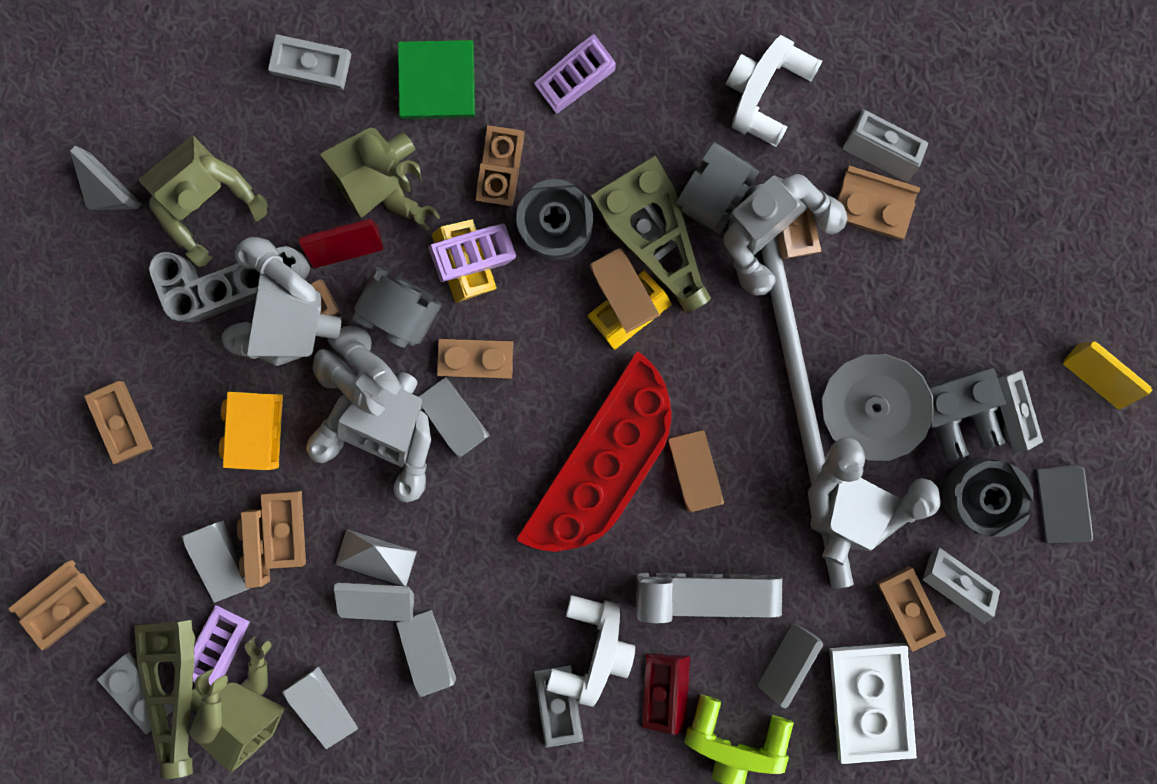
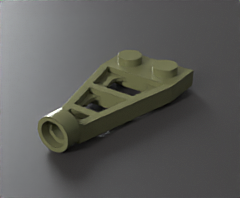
M656 156L651 157L589 195L608 229L678 299L685 313L698 309L711 299L705 286L702 284L680 206L676 205L678 198L675 188ZM651 203H655L662 210L666 227L661 236L648 241L643 239L632 228L630 219L634 213ZM670 240L676 243L683 260L682 266L673 272H667L654 256L655 249ZM686 286H694V289L685 294L683 293Z
M192 620L134 625L137 665L157 759L160 762L161 779H174L191 775L193 773L192 757L188 755L195 644ZM159 662H172L174 665V688L171 694H165L161 688L158 676ZM164 704H173L172 732L169 729Z

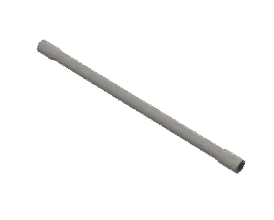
M763 184L751 186L747 191V196L752 195ZM776 236L761 249L764 266L775 276V283L770 290L812 486L822 472L825 456L783 260L781 259ZM822 535L824 546L826 547L829 538ZM848 555L844 565L826 560L831 588L840 589L854 585Z

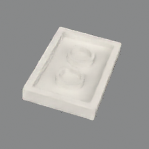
M905 643L829 648L837 750L840 763L848 764L917 758L907 645Z

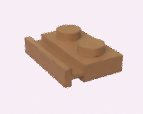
M849 165L846 168L837 200L843 204L848 219L846 224L901 241L905 239L920 187Z
M73 560L64 563L9 608L11 613L15 612L21 619L19 623L42 651L52 646L106 602L84 573H80L75 567L76 563Z

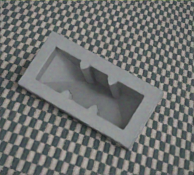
M77 146L70 150L85 205L89 210L138 209L142 205L90 152Z
M347 529L335 565L400 586H406L417 551Z

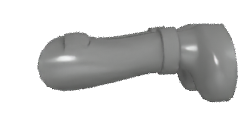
M358 326L340 328L338 339L328 338V342L333 349L343 355L359 371L358 375L356 376L340 357L325 349H321L316 353L313 362V373L323 387L330 389L339 388L345 397L358 409L375 416H380L386 409V406L378 397L384 390L397 395L401 385L387 364L370 352L372 341L367 331Z

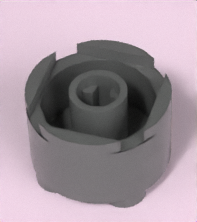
M714 142L702 159L704 162L701 163L688 181L676 205L680 206L682 213L720 235L730 219L732 211L737 208L760 171L747 161Z
M549 179L534 185L521 199L517 208L516 221L523 242L533 254L549 261H563L580 253L589 242L593 229V212L588 198L581 190L568 181ZM554 213L559 214L561 220H566L561 222L557 229H552L550 223H545V221L551 220Z
M375 267L354 306L355 313L352 318L365 327L373 329L375 325L386 331L385 338L400 347L405 348L407 344L412 346L421 344L442 303L440 301H432L434 298L432 294L400 276L395 281L390 280L386 277L389 271Z
M972 458L959 463L950 471L942 484L941 490L945 510L957 525L966 530L992 537L1007 536L1019 530L1027 522L1030 515L1028 513L1030 503L1033 501L1031 483L1018 467L1003 461L987 458ZM987 490H989L990 493L987 494V496H986V495H985V492H986Z

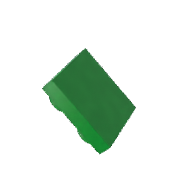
M473 40L398 42L399 116L401 119L475 118Z

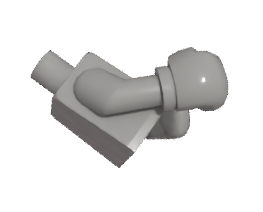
M794 174L784 180L774 175L732 211L728 225L729 229L723 239L724 245L734 260L733 264L737 270L741 287L752 295H765L775 283V276L768 268L759 263L754 255L808 208L813 212V218L822 231L826 234L840 232L845 227L848 219L843 204L827 195L824 191L818 190L805 176L800 174Z
M249 237L238 244L235 250V259L238 264L249 269H256L260 276L252 323L241 322L225 329L221 337L226 350L234 355L247 356L253 359L260 358L272 365L279 366L301 357L312 355L315 336L338 339L341 317L320 314L321 294L315 291L314 287L294 270L283 263L282 257L279 256L277 249L269 240L260 237Z
M400 372L396 377L401 385L397 395L384 390L378 397L386 406V409L380 416H375L358 409L345 395H342L337 400L328 419L324 420L321 426L309 437L306 451L309 458L315 463H327L339 454L345 441L402 468L404 466L402 472L398 474L393 490L395 497L399 501L408 503L419 499L426 488L425 471L427 464L425 461L431 443L428 416L421 411L423 400L412 394L418 382L413 376Z
M848 437L838 439L828 452L826 461L822 465L821 474L808 491L812 516L811 528L829 538L822 557L835 564L844 565L850 548L853 550L871 551L907 522L913 523L915 520L932 516L941 504L938 487L931 480L924 478L916 479L909 487L908 493L900 499L861 478L865 454L856 439Z

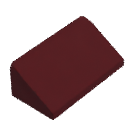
M371 219L302 236L299 239L300 246L314 268L384 250L378 224Z
M646 654L642 728L672 735L686 730L690 656Z

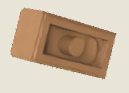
M621 248L590 264L589 267L598 286L626 334L660 316Z
M701 430L669 438L668 441L686 511L689 513L724 504L705 431Z

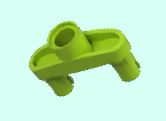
M700 695L693 724L687 728L684 743L695 751L716 761L711 777L713 780L721 784H745L748 771L769 774L785 773L789 758L786 755L794 724L793 721L772 715L764 747L756 749L739 744L737 747L732 746L730 741L718 738L713 733L721 701L716 698Z

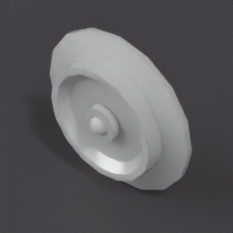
M865 354L844 363L829 379L822 397L823 419L832 438L835 441L845 437L856 439L863 448L865 459L869 461H890L910 453L925 439L934 418L933 396L924 377L907 361L888 354Z

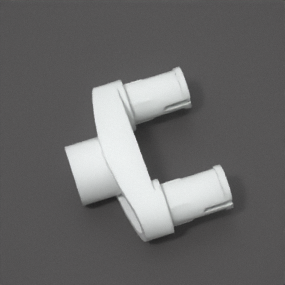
M782 35L773 42L759 63L741 54L725 84L742 94L733 118L732 128L744 135L746 132H749L777 147L782 139L787 126L758 112L759 107H757L776 68L780 70L782 66L811 82L822 63V60L794 47V42Z
M571 595L566 617L597 625L599 634L588 674L585 673L584 677L551 669L546 691L576 698L579 704L593 707L603 691L609 674L628 678L634 660L635 645L618 641L620 606L618 603L606 600L603 603Z

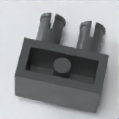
M994 368L977 369L928 385L933 396L934 417L930 428L937 432L945 461L959 459L960 455L961 457L969 455L958 424L965 417L972 418L981 449H989L995 447V444L1000 446L1006 443L994 412L998 409L997 407L1006 404Z

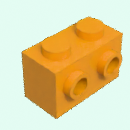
M227 392V399L223 400L221 407L222 420L226 421L225 436L221 438L219 443V456L223 459V468L253 470L279 468L282 394Z

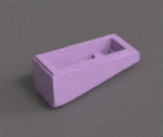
M593 34L539 78L534 85L555 114H557L613 73L616 63L596 35ZM590 52L600 63L597 69L586 56ZM578 61L588 73L585 79H583L574 66ZM565 71L568 72L576 83L573 89H571L561 75ZM553 80L556 81L565 94L561 99L549 85Z
M505 224L487 227L428 246L440 282L500 267L516 258ZM477 242L480 243L485 260L481 259L478 247L476 245ZM461 246H465L471 264L467 265ZM451 249L457 266L456 269H452L446 250Z
M215 605L194 644L193 682H195L199 675L206 672L197 667L199 660L214 667L209 677L210 685L216 679L226 674L250 621ZM220 619L236 627L233 634L217 627L218 620ZM212 633L228 640L229 642L226 647L209 640ZM208 647L220 653L219 660L204 654L205 648Z

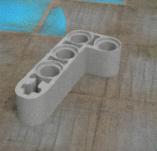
M291 247L276 248L284 264L288 265V258L296 261L295 264L291 265V269L305 280L310 272L308 258ZM162 252L154 256L150 262V275L163 310L173 320L195 323L256 300L258 286L251 288L249 285V276L256 269H249L237 263L198 278L191 261L183 256ZM176 262L179 268L178 274L170 280L167 273L168 268L172 263ZM224 283L227 288L226 296L223 300L217 301L215 289L219 284ZM189 296L192 307L184 315L180 307L181 302Z
M649 573L637 574V618L639 621L647 623H667L672 621L673 616L779 617L782 616V577L777 575L730 574V578H723V574H693V577H686V574L656 573V577H649Z

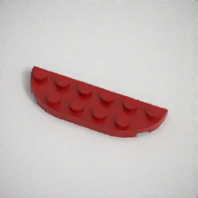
M637 351L517 537L516 540L532 548L553 552L591 544L607 533L616 523L650 471L669 436L672 409L666 384L656 367L640 352Z

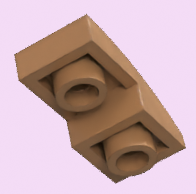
M487 125L476 201L513 206L525 131Z

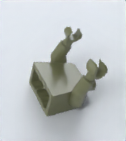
M368 128L320 154L341 194L360 218L368 214L380 202H383L389 211L408 219L414 218L425 231L429 230L428 226L424 223L427 216L434 215L438 220L440 219V215L433 207L425 206L421 208L417 202L405 197L403 191H411L409 181L405 176L406 173L411 172L415 174L422 183L420 167L416 162L406 160L399 163L400 160L415 151L413 143L403 131L389 141H386L375 128Z
M194 135L190 136L138 179L153 195L150 199L149 207L163 230L180 248L183 246L188 251L185 255L195 265L200 267L205 266L213 257L208 255L209 252L202 245L194 242L193 235L180 220H183L192 211L198 209L203 202L216 193L221 187V182L227 185L236 197L241 198L248 204L257 222L267 215L268 204L266 199L261 194L255 196L251 191L253 188L234 167L214 157Z
M254 635L245 644V650L251 657V661L248 663V678L241 685L237 683L227 684L228 679L226 675L216 679L210 685L209 677L214 670L213 668L196 678L195 688L192 690L191 709L197 714L190 729V735L231 773L273 736L285 709L281 705L262 696L268 687L267 661L264 660V656L272 645L270 641H266L261 649L255 645L256 636Z

